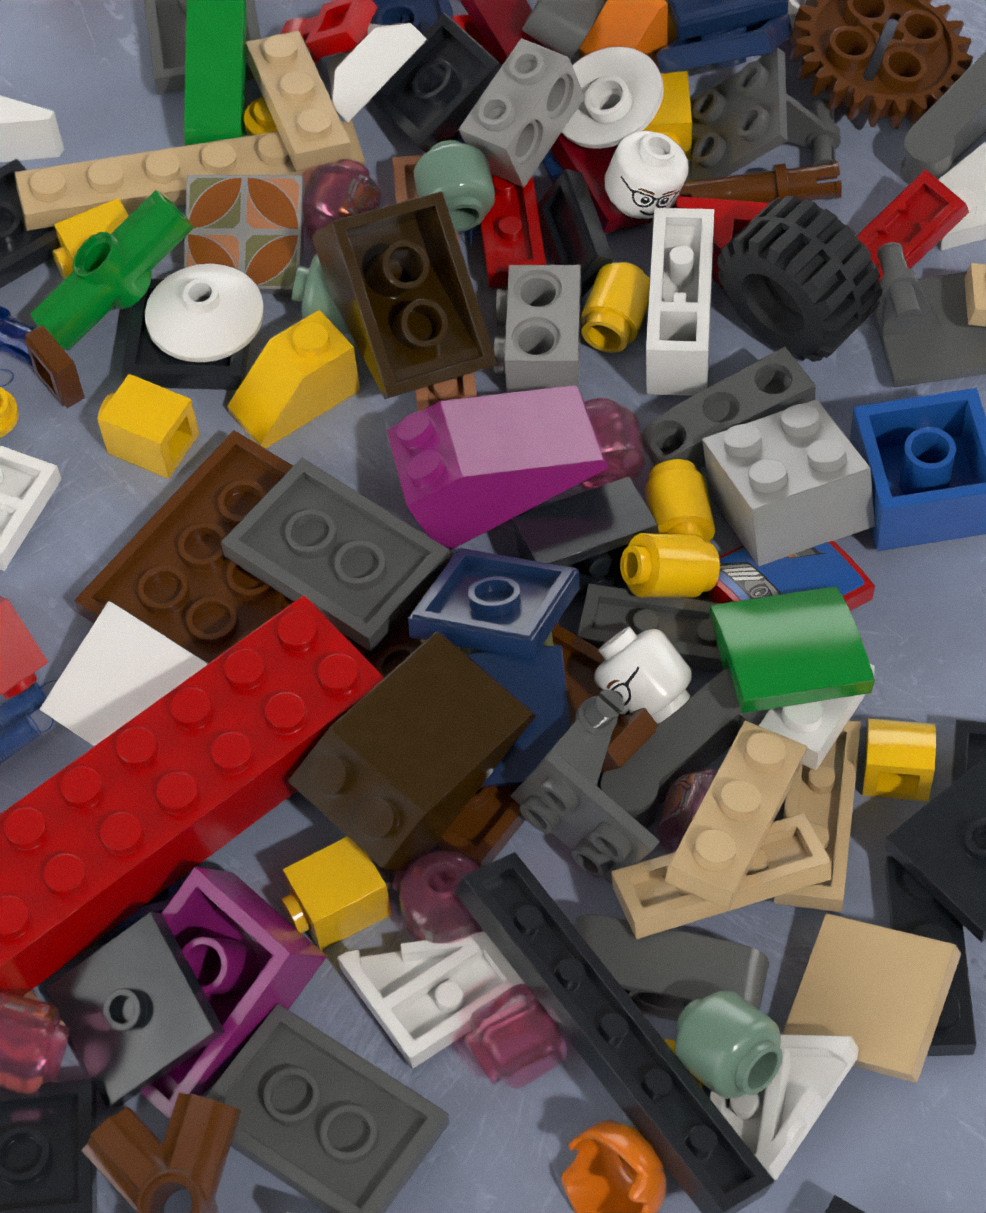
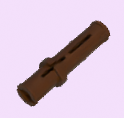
M838 161L787 169L786 164L783 163L773 165L772 171L685 181L678 196L770 203L776 198L783 199L785 196H795L800 201L804 199L810 201L829 198L841 199L842 184L841 180L825 183L816 182L837 179V176L840 175ZM675 201L672 208H676L677 201Z

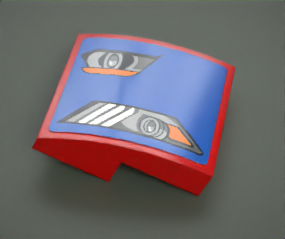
M830 541L762 566L757 565L744 545L719 557L720 572L717 583L710 591L706 592L714 603L723 604L837 586L849 610L852 611L873 599L875 585L835 541Z

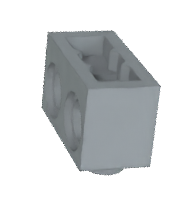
M521 38L460 126L459 131L465 143L480 149L486 156L491 174L525 187L582 103L585 96L569 57Z
M509 265L508 289H497L496 294L497 325H506V337H495L494 354L498 365L494 366L495 373L506 374L507 393L577 385L579 388L580 317L582 305L580 265Z

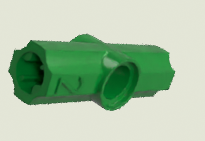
M155 190L111 234L99 232L87 239L74 257L73 272L30 315L39 327L44 325L64 350H70L113 307L125 309L138 302L147 292L151 283V270L195 227L171 200L161 191Z

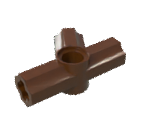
M179 1092L163 1143L131 1108L125 1107L119 1113L108 1117L90 1134V1139L82 1149V1152L137 1213H164V1205L173 1193L183 1189L188 1190L191 1195L192 1208L190 1213H217L218 1207L215 1197L241 1110L213 1099Z

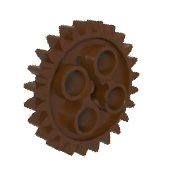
M806 0L805 5H800L789 38V43L794 45L790 60L801 63L797 73L798 79H814L809 92L812 96L823 93L830 95L826 107L829 110L841 104L847 106V119L850 121L855 119L860 112L867 114L870 127L875 128L880 117H887L893 129L899 128L904 116L914 125L970 68L973 56L968 54L967 51L972 41L971 38L959 36L964 25L962 20H946L951 6L946 4L934 7L930 4L932 0ZM894 19L898 24L892 39L886 48L874 79L867 81L863 77L869 62L875 53L888 20Z

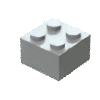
M817 399L804 404L790 406L784 411L746 424L735 425L726 431L702 439L709 495L758 566L825 542L835 541L875 527L871 468Z

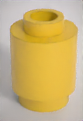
M620 262L607 264L599 270L580 317L583 326L582 336L592 347L604 352L617 353L623 351L627 344L636 339L649 307L650 278L640 267L632 263Z
M683 459L667 460L656 465L649 473V481L646 483L644 491L647 507L658 524L659 534H694L702 538L703 541H711L715 534V526L705 477L698 472L695 464Z
M639 533L631 539L628 547L623 551L620 570L623 580L627 583L630 591L637 597L695 598L702 592L710 591L717 583L720 572V560L715 546L708 541H703L698 535Z

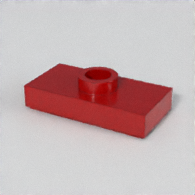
M925 169L856 237L869 250L871 254L870 259L877 266L881 276L878 279L880 282L884 274L877 251L881 246L891 242L901 244L907 268L911 269L969 213L967 204Z

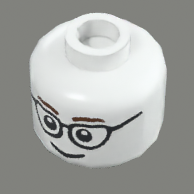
M652 131L633 132L621 140L605 174V190L610 200L623 214L638 219L654 218V208L673 207L688 176V159L682 148L664 134Z
M629 626L613 636L598 650L605 660L598 666L594 675V682L601 692L604 690H614L620 694L624 701V709L619 713L620 715H627L646 708L654 721L659 724L682 707L690 698L686 688L690 684L692 671L662 631L650 629L636 635Z

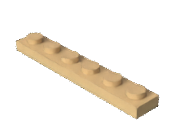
M350 120L349 122L342 121V124L351 141V159L298 171L295 170L279 132H271L15 172L26 229L33 230L55 226L54 224L116 198L120 199L127 214H132L155 190L161 191L176 207L186 205L187 175H303L305 186L359 178L360 175L365 176V159L353 122Z

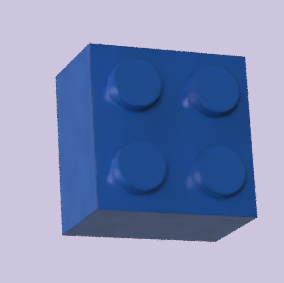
M977 388L853 407L850 442L871 468L875 527L870 529L876 551L986 534V415Z

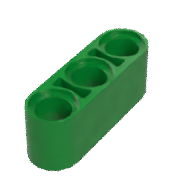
M187 0L184 100L185 146L244 137L246 0Z

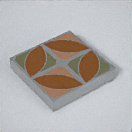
M187 175L186 217L195 228L185 237L184 268L199 264L225 265L235 268L251 278L261 294H292L298 266H303L305 179L303 175Z

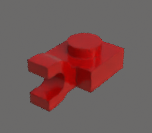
M334 0L323 4L316 17L309 19L294 18L286 21L280 34L299 31L314 64H316L320 58L340 52H352L368 35L367 29L377 9V5L372 0Z

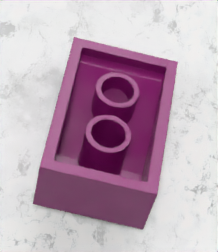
M577 385L439 401L423 411L414 412L406 416L400 423L387 429L406 506L426 534L449 550L468 542L609 468L585 400Z
M195 867L162 912L225 1030L224 1034L141 1091L169 1120L171 1119L178 1093L202 1096L222 1076L277 1003L289 1010L327 958V955L233 872Z

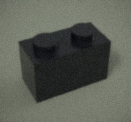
M629 476L512 518L518 558L579 569L580 588L572 600L586 596L589 584L612 587L625 582L621 575L620 561L622 553L628 547L631 539L639 533L659 534L656 520Z

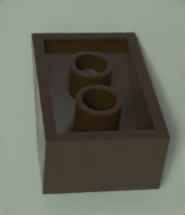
M442 191L331 221L311 236L330 295L385 400L498 365Z
M436 631L326 731L288 782L382 868L406 872L414 869L415 871L414 866L418 867L417 863L424 860L537 714L445 635Z

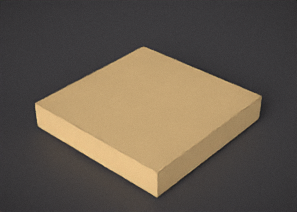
M826 913L782 1035L851 1036L859 1048L858 1058L853 1064L854 1067L917 1083L961 953L955 944Z

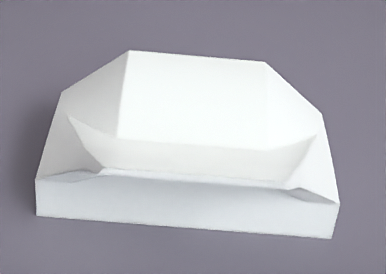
M370 23L367 29L368 35L352 52L337 53L326 63L331 86L330 98L337 113L347 122L362 109L427 40L411 23L394 25Z

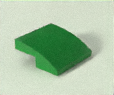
M837 586L710 605L709 615L723 668L729 667L741 714L872 692L875 678L853 616Z

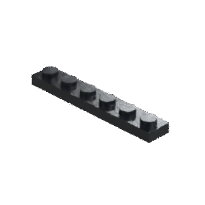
M513 852L462 876L455 894L640 1134L651 1144L657 1156L701 1213H737L763 1197L775 1180L517 853Z

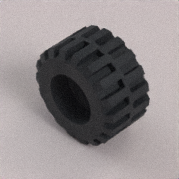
M785 196L783 199L776 198L771 201L724 246L722 253L718 256L719 280L726 290L724 293L729 303L735 308L738 316L758 337L768 342L773 348L779 350L786 347L795 359L802 361L806 358L812 362L821 361L824 357L828 358L877 309L880 304L879 298L882 296L881 285L878 281L881 277L878 268L871 261V254L865 244L861 243L855 236L856 233L848 225L842 223L828 209L823 210L815 202L807 199L800 201L795 196Z

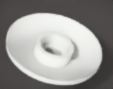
M628 47L604 48L584 56L572 65L585 98L561 132L569 141L587 148L616 146L629 134L643 131L657 114L663 98L662 76L653 60L641 51Z
M199 264L174 272L160 282L153 290L145 309L147 330L156 346L166 354L188 362H211L237 353L253 340L264 318L262 295L253 280L235 268L220 264Z

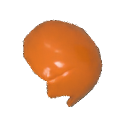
M612 1119L605 1120L585 1129L568 1144L571 1151L577 1149V1154L572 1164L562 1173L561 1180L575 1213H658L660 1211L666 1194L664 1165L651 1144L637 1129Z

